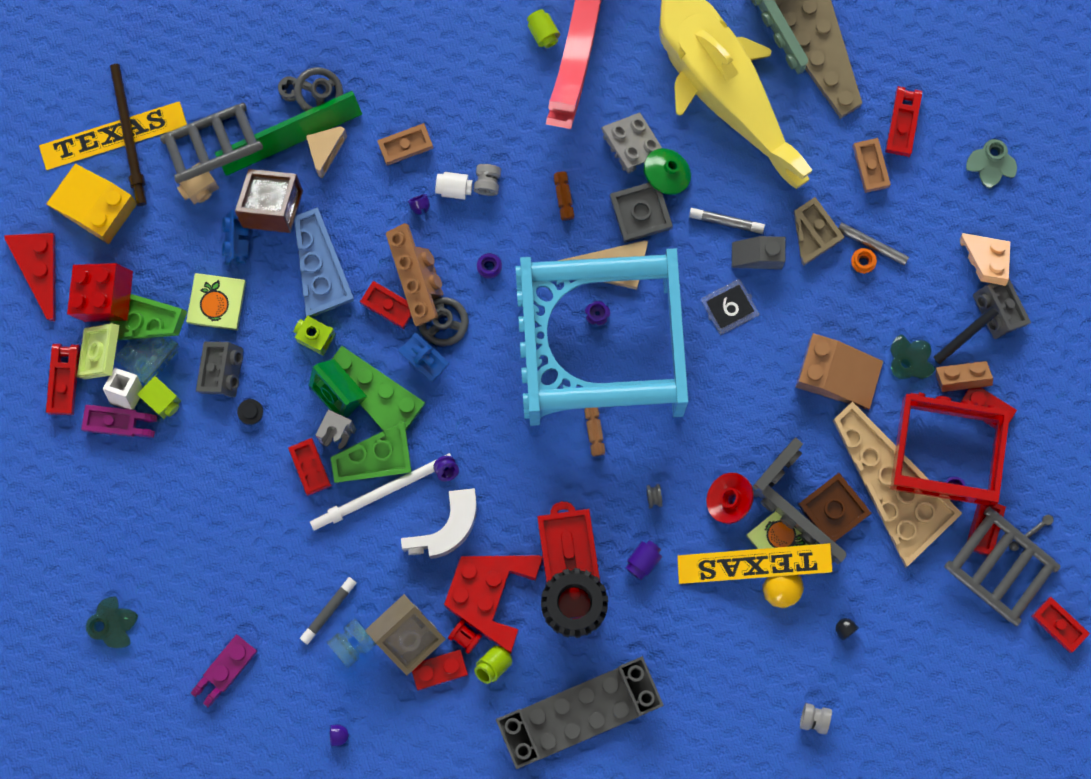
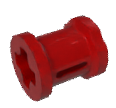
M463 620L456 625L448 636L450 641L455 640L463 646L467 654L472 652L482 638L480 633L476 634L465 626Z

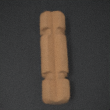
M598 407L585 408V418L588 419L586 424L589 442L592 443L590 445L592 456H602L605 454V446L602 443L601 422L598 419Z

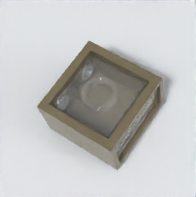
M405 594L365 630L406 675L412 672L446 640L432 622L422 614Z

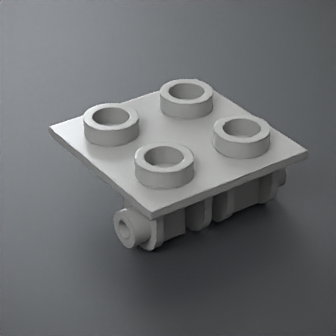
M640 112L601 128L604 134L603 139L608 142L611 152L616 151L615 158H620L619 162L622 165V169L627 171L628 174L635 171L637 165L644 163L652 151L662 148Z

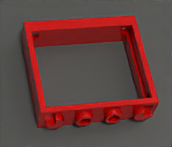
M921 392L918 394H906L902 400L890 489L994 507L999 502L1010 411L1003 410V408H999L997 405L977 406V402L964 400L962 403L953 402L951 398L946 396H937L935 399L926 397V394ZM911 409L996 423L988 490L902 475Z

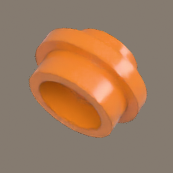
M866 248L856 250L851 257L853 269L862 274L871 272L877 263L875 254ZM865 258L868 264L861 265L859 259Z

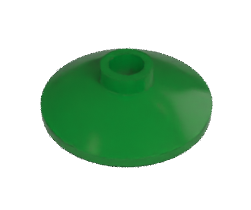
M666 148L656 149L645 159L644 173L646 179L659 192L675 195L683 192L688 187L691 180L690 167L686 160L677 152Z

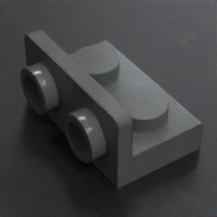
M1010 279L1006 286L991 283L973 294L981 314L985 313L990 307H993L999 313L987 324L994 339H998L1011 331L1026 327L1031 323Z
M204 342L196 392L236 397L240 368L243 361V348L230 342Z

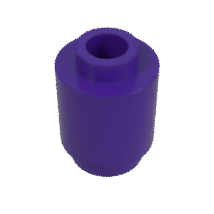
M650 540L647 543L641 541L627 560L628 564L625 569L640 580L645 576L648 577L662 558L659 554L661 548Z

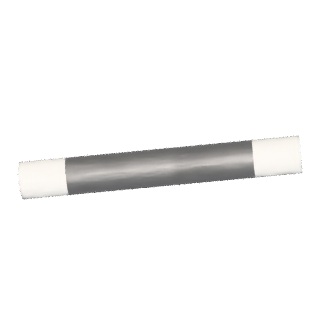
M691 208L689 218L763 234L765 224L695 208Z

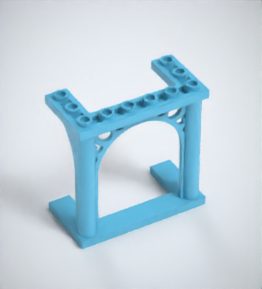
M677 248L666 249L665 255L531 262V257H520L521 266H516L518 307H523L524 316H518L519 332H525V342H520L521 358L526 357L527 367H523L521 370L522 383H528V393H523L524 419H530V426L540 425V419L545 415L580 408L672 403L673 417L684 416L688 404ZM663 279L664 293H668L674 379L591 383L570 375L558 364L548 344L547 327L552 310L565 294L576 287L588 283ZM551 282H557L556 285L564 283V287L562 290H557L556 286ZM537 288H548L553 294V299L548 302L541 300L536 294ZM533 302L545 308L544 315H537L539 309ZM535 322L541 327L535 328ZM543 333L544 338L538 339L537 334ZM536 344L542 345L538 350H536ZM541 356H546L548 358V364L542 366L539 369V371H537V368L540 367V365L542 364V359L539 358ZM547 370H556L558 373L556 381L553 384L544 385L541 382L542 375ZM564 379L570 382V387L563 385V389H557Z

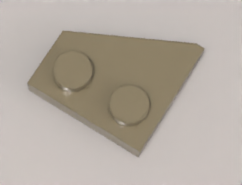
M816 197L794 211L803 266L845 238Z

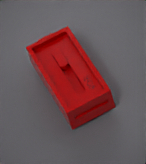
M561 501L553 505L549 515L537 516L546 583L556 573L559 574L565 569L574 570V568H580L581 571L587 570L593 576H597L600 579L590 510H575L571 503ZM560 510H567V511H568V512L557 513V512L560 511ZM569 588L559 598V609L566 617L579 619L589 611L590 598L582 589Z

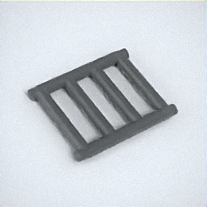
M244 102L160 136L161 142L167 146L177 173L174 175L176 183L187 181L263 149L262 143L256 140L245 114L247 106ZM234 116L238 120L247 145L236 150L232 149L222 121ZM213 125L223 155L209 160L199 130ZM187 135L191 138L200 162L199 165L189 169L185 168L175 141Z
M988 507L984 512L986 517L954 560L948 561L944 568L1014 626H1018L1022 620L1020 618L1021 614L1051 573H1056L1061 565L998 512ZM996 524L1005 534L974 576L971 577L961 567L991 526ZM1014 539L1024 548V551L991 594L980 584ZM1032 556H1034L1044 566L1011 610L1000 600Z

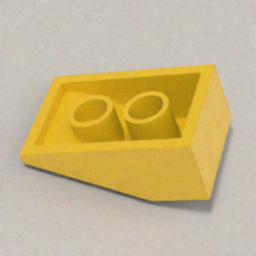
M74 164L46 203L49 207L107 244L111 242L136 207V201L132 195L112 182L77 164Z

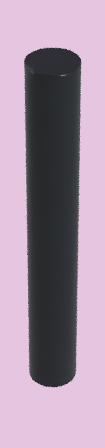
M990 307L933 358L941 364L999 313L993 307Z

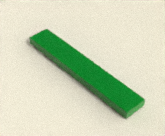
M353 91L254 134L256 140L262 143L263 149L221 166L225 175H230L307 140V135L329 130L362 115ZM243 139L231 146L233 150L247 145V143ZM222 149L215 152L217 157L223 155Z

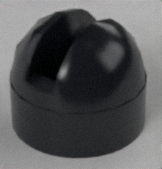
M843 618L836 624V632L842 641L859 629L856 623L849 618Z

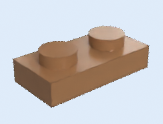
M424 123L377 140L386 166L433 149Z
M875 138L854 143L853 150L864 192L889 188L891 184L879 139Z
M987 361L936 367V378L942 392L993 386V376Z

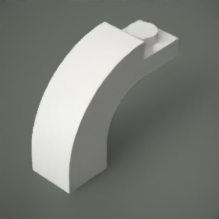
M475 488L449 491L450 516L445 526L440 531L431 535L401 538L402 550L404 552L408 551L409 555L424 554V549H428L430 559L445 556L457 549L467 539L475 523L477 514Z

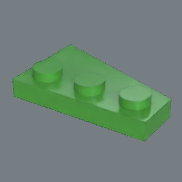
M131 294L128 321H110V323L120 325L117 340L179 336L187 311Z
M405 421L331 456L334 483L411 473Z

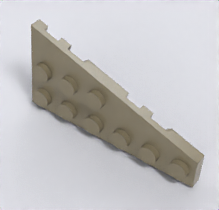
M774 0L808 58L805 70L839 118L842 119L861 107L862 100L831 0Z

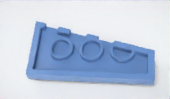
M318 207L295 216L306 317H314L355 301Z

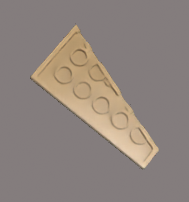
M851 402L833 422L906 568L962 512L949 499L891 490L890 485L896 445ZM904 455L902 475L929 480Z

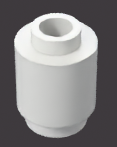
M451 172L437 174L435 193L441 194V197L465 200L466 195H471L473 180H468L467 174Z

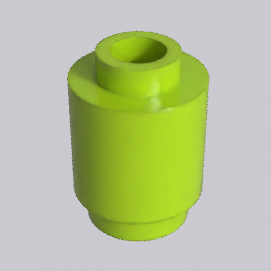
M541 9L530 14L527 18L528 28L538 46L550 48L557 44L560 32L549 13H545Z
M493 646L476 663L475 675L483 683L495 682L512 665L511 654L500 646Z

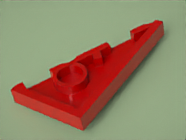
M54 233L4 235V239L46 319L56 321Z

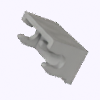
M328 410L316 433V437L326 447L330 445L332 438H334V442H337L342 437V441L338 446L339 450L346 446L351 434H355L357 429L352 420Z

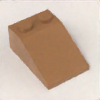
M813 333L808 342L795 388L848 404L853 402L856 406L869 410L883 361L840 341Z

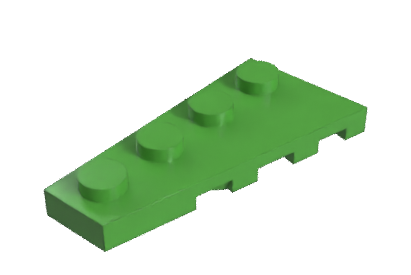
M343 346L339 348L332 358L339 363L367 395L360 405L383 431L402 421H405L407 431L425 406L424 401Z

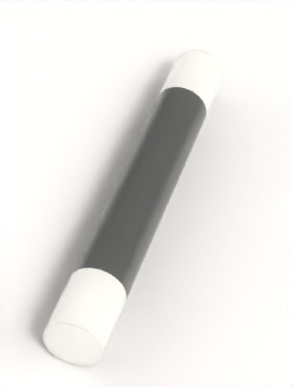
M350 577L347 578L300 637L307 645L310 643L357 582Z

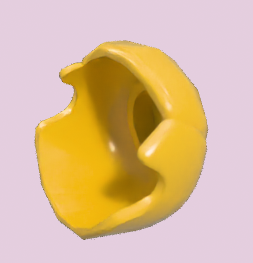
M800 575L767 577L762 590L765 599L772 606L783 609L795 605L800 600L804 586Z

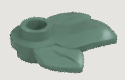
M992 139L985 143L983 149H978L971 153L966 163V170L979 172L983 185L991 188L1000 181L1002 175L1014 178L1017 172V164L1015 159L1008 154L1005 143ZM990 150H997L998 156H993Z

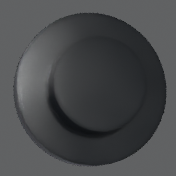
M247 399L239 405L237 414L244 424L254 425L262 419L263 407L258 401Z

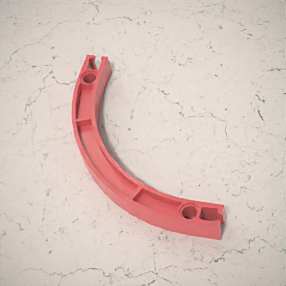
M575 0L559 73L549 101V114L546 125L567 129L572 128L585 81L602 0Z

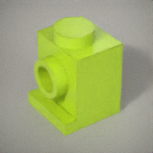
M309 316L305 320L300 319L293 331L296 334L295 339L298 343L324 356L336 335L333 328ZM310 329H316L317 332L314 336L308 335Z

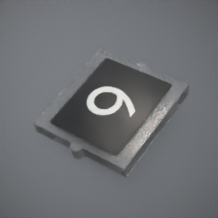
M740 279L700 299L708 313V320H712L720 336L760 315L751 300L752 295L747 293Z

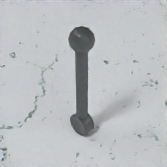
M1045 515L1042 518V522L1027 532L1025 536L1030 538L1045 525H1051L1053 517ZM1012 541L1009 548L1012 551H1017L1020 544Z

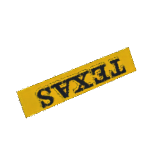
M180 101L130 117L135 142L187 125ZM118 120L39 145L45 168L49 170L125 146L121 122Z
M830 543L677 556L679 584L832 572Z

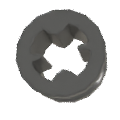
M291 76L281 79L278 85L282 99L289 102L296 100L294 90L291 91V94H287V91L284 90L289 87V84H293V87L295 86L297 79Z
M656 484L655 487L646 485L649 509L653 508L654 505L662 507L660 484Z

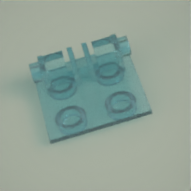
M169 336L130 339L115 356L114 360L132 374L137 375L139 380L146 385L154 376L159 374L157 369L163 371L160 365L164 363L167 366L168 363L165 359L170 361L178 353L177 349L180 346Z

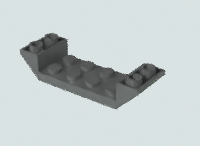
M642 656L521 710L518 709L497 718L496 722L515 768L519 769L636 719L664 705Z

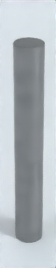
M842 222L838 228L845 236L904 266L909 256Z

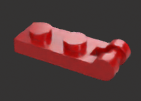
M897 86L885 149L886 153L906 157L911 156L922 98L921 90L915 89L913 92L905 90V87ZM903 100L912 101L911 105L903 104Z
M62 344L52 345L46 405L47 414L74 415L80 345L71 344L70 347H62ZM69 357L68 363H61V358Z

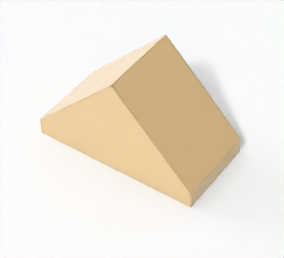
M341 126L306 136L315 169L321 178L326 174L347 138L345 128Z

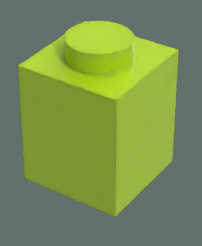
M156 376L137 394L163 419L167 416L171 417L180 407L178 404L181 400Z

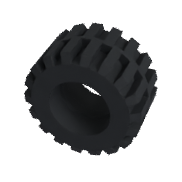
M574 568V570L565 569L559 574L556 573L546 583L541 596L542 614L546 623L553 628V631L565 637L580 638L581 636L591 634L604 621L608 609V596L605 586L601 584L597 576H593L587 570L581 571L580 568ZM569 588L582 589L590 598L589 611L579 619L568 618L559 609V598Z

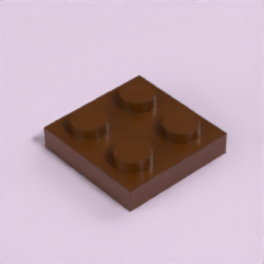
M837 473L798 504V507L807 518L834 542L871 514V511L840 473Z

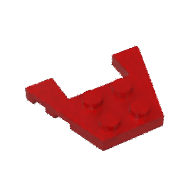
M461 556L444 607L511 654L519 629L494 622V618L509 574L512 573L536 581L543 556Z

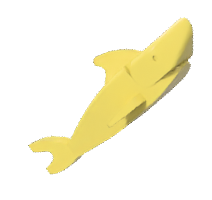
M661 0L659 37L664 49L667 51L669 60L679 73L674 85L676 114L683 115L694 96L697 95L715 114L769 157L778 173L791 186L798 189L809 181L808 175L812 173V169L800 153L785 142L769 99L751 62L752 60L771 56V49L747 38L736 37L714 7L706 0Z

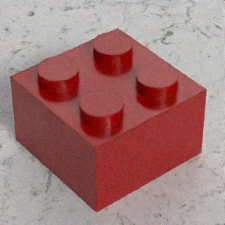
M117 263L73 265L67 315L84 322L128 321L133 271Z

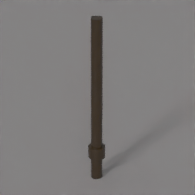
M120 64L110 65L131 174L129 176L130 187L134 189L136 205L144 206L147 204L144 192L146 184L144 175L140 172Z

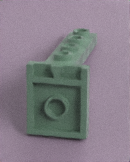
M751 0L755 6H759L764 24L767 27L770 26L774 32L775 43L785 51L789 67L795 69L798 75L803 73L808 63V58L774 0Z

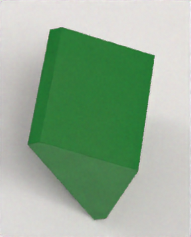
M335 359L313 366L309 387L330 411L348 418L365 400L367 395Z

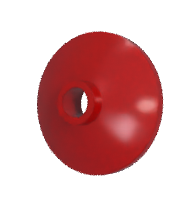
M733 472L718 477L712 483L707 493L706 502L710 515L715 520L725 524L735 523L745 517L753 503L754 493L751 483L743 475ZM736 497L735 502L732 504L733 498Z

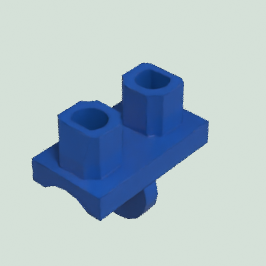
M416 332L398 350L405 359L431 382L449 365V362Z

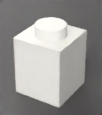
M114 368L112 376L108 378L103 387V391L110 404L134 410L140 399L137 394L143 386L137 375Z

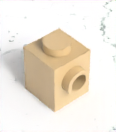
M206 172L187 181L180 182L177 190L184 200L190 198L195 205L198 202L202 203L208 200L212 195L211 193L219 187L211 174Z

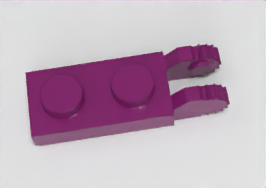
M85 405L81 430L84 432L134 437L135 435L154 438L155 431L135 427L137 420L153 423L157 422V416L139 413L136 410Z
M236 634L203 674L204 677L197 683L191 694L197 697L203 692L209 682L214 684L216 688L204 701V705L210 707L219 695L228 689L257 653V650Z

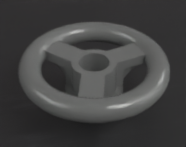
M314 67L305 70L299 75L295 82L294 94L299 106L304 111H308L314 107L306 103L302 96V89L311 92L312 96L316 99V106H319L330 95L333 86L336 89L335 98L343 95V87L339 78L333 72L325 68ZM312 75H323L329 79L318 78L312 84L305 81ZM320 87L323 90V94H319L316 88Z
M435 298L433 302L436 306L438 317L433 320L434 325L428 330L426 323L418 326L419 331L424 339L433 345L441 347L451 346L460 341L466 334L469 324L468 314L465 308L452 298ZM444 305L452 306L458 311L461 323L453 321L452 313L444 308ZM445 317L448 321L445 324H440L438 322L439 319ZM451 328L458 331L448 339L434 337L440 330Z

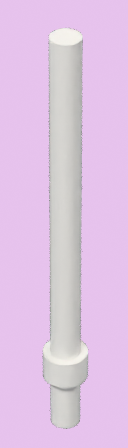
M436 460L340 507L336 505L328 509V513L310 521L313 530L315 531L331 522L335 524L343 520V516L435 472L433 465Z

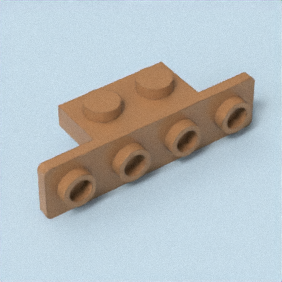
M404 223L387 231L386 237L414 325L421 326L438 317L433 299L443 296L442 281L436 273L434 267L435 260L432 253L427 248L415 246L410 227Z

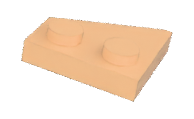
M962 233L960 244L961 246H966L969 252L968 259L976 268L980 281L1006 286L1009 280L1010 241Z

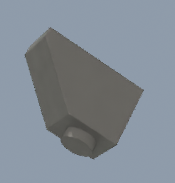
M758 236L732 242L731 268L782 269L784 266L785 237Z

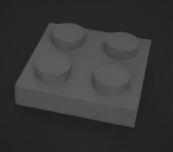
M650 183L610 194L609 197L624 243L673 228L663 194L652 187Z

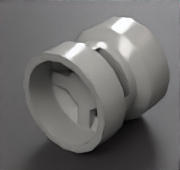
M491 164L477 165L476 175L478 179L474 182V192L487 196L497 195L499 191L497 180L501 177V168Z
M805 703L800 720V729H815L818 733L826 735L830 726L832 709L825 707L818 709L813 704Z

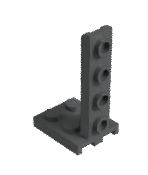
M795 437L752 486L754 496H759L762 499L760 503L770 512L775 510L781 515L780 520L788 528H796L801 533V539L808 545L830 543L832 563L839 564L846 558V552L772 489L785 474L782 468L784 466L789 468L802 454L799 449L803 443Z

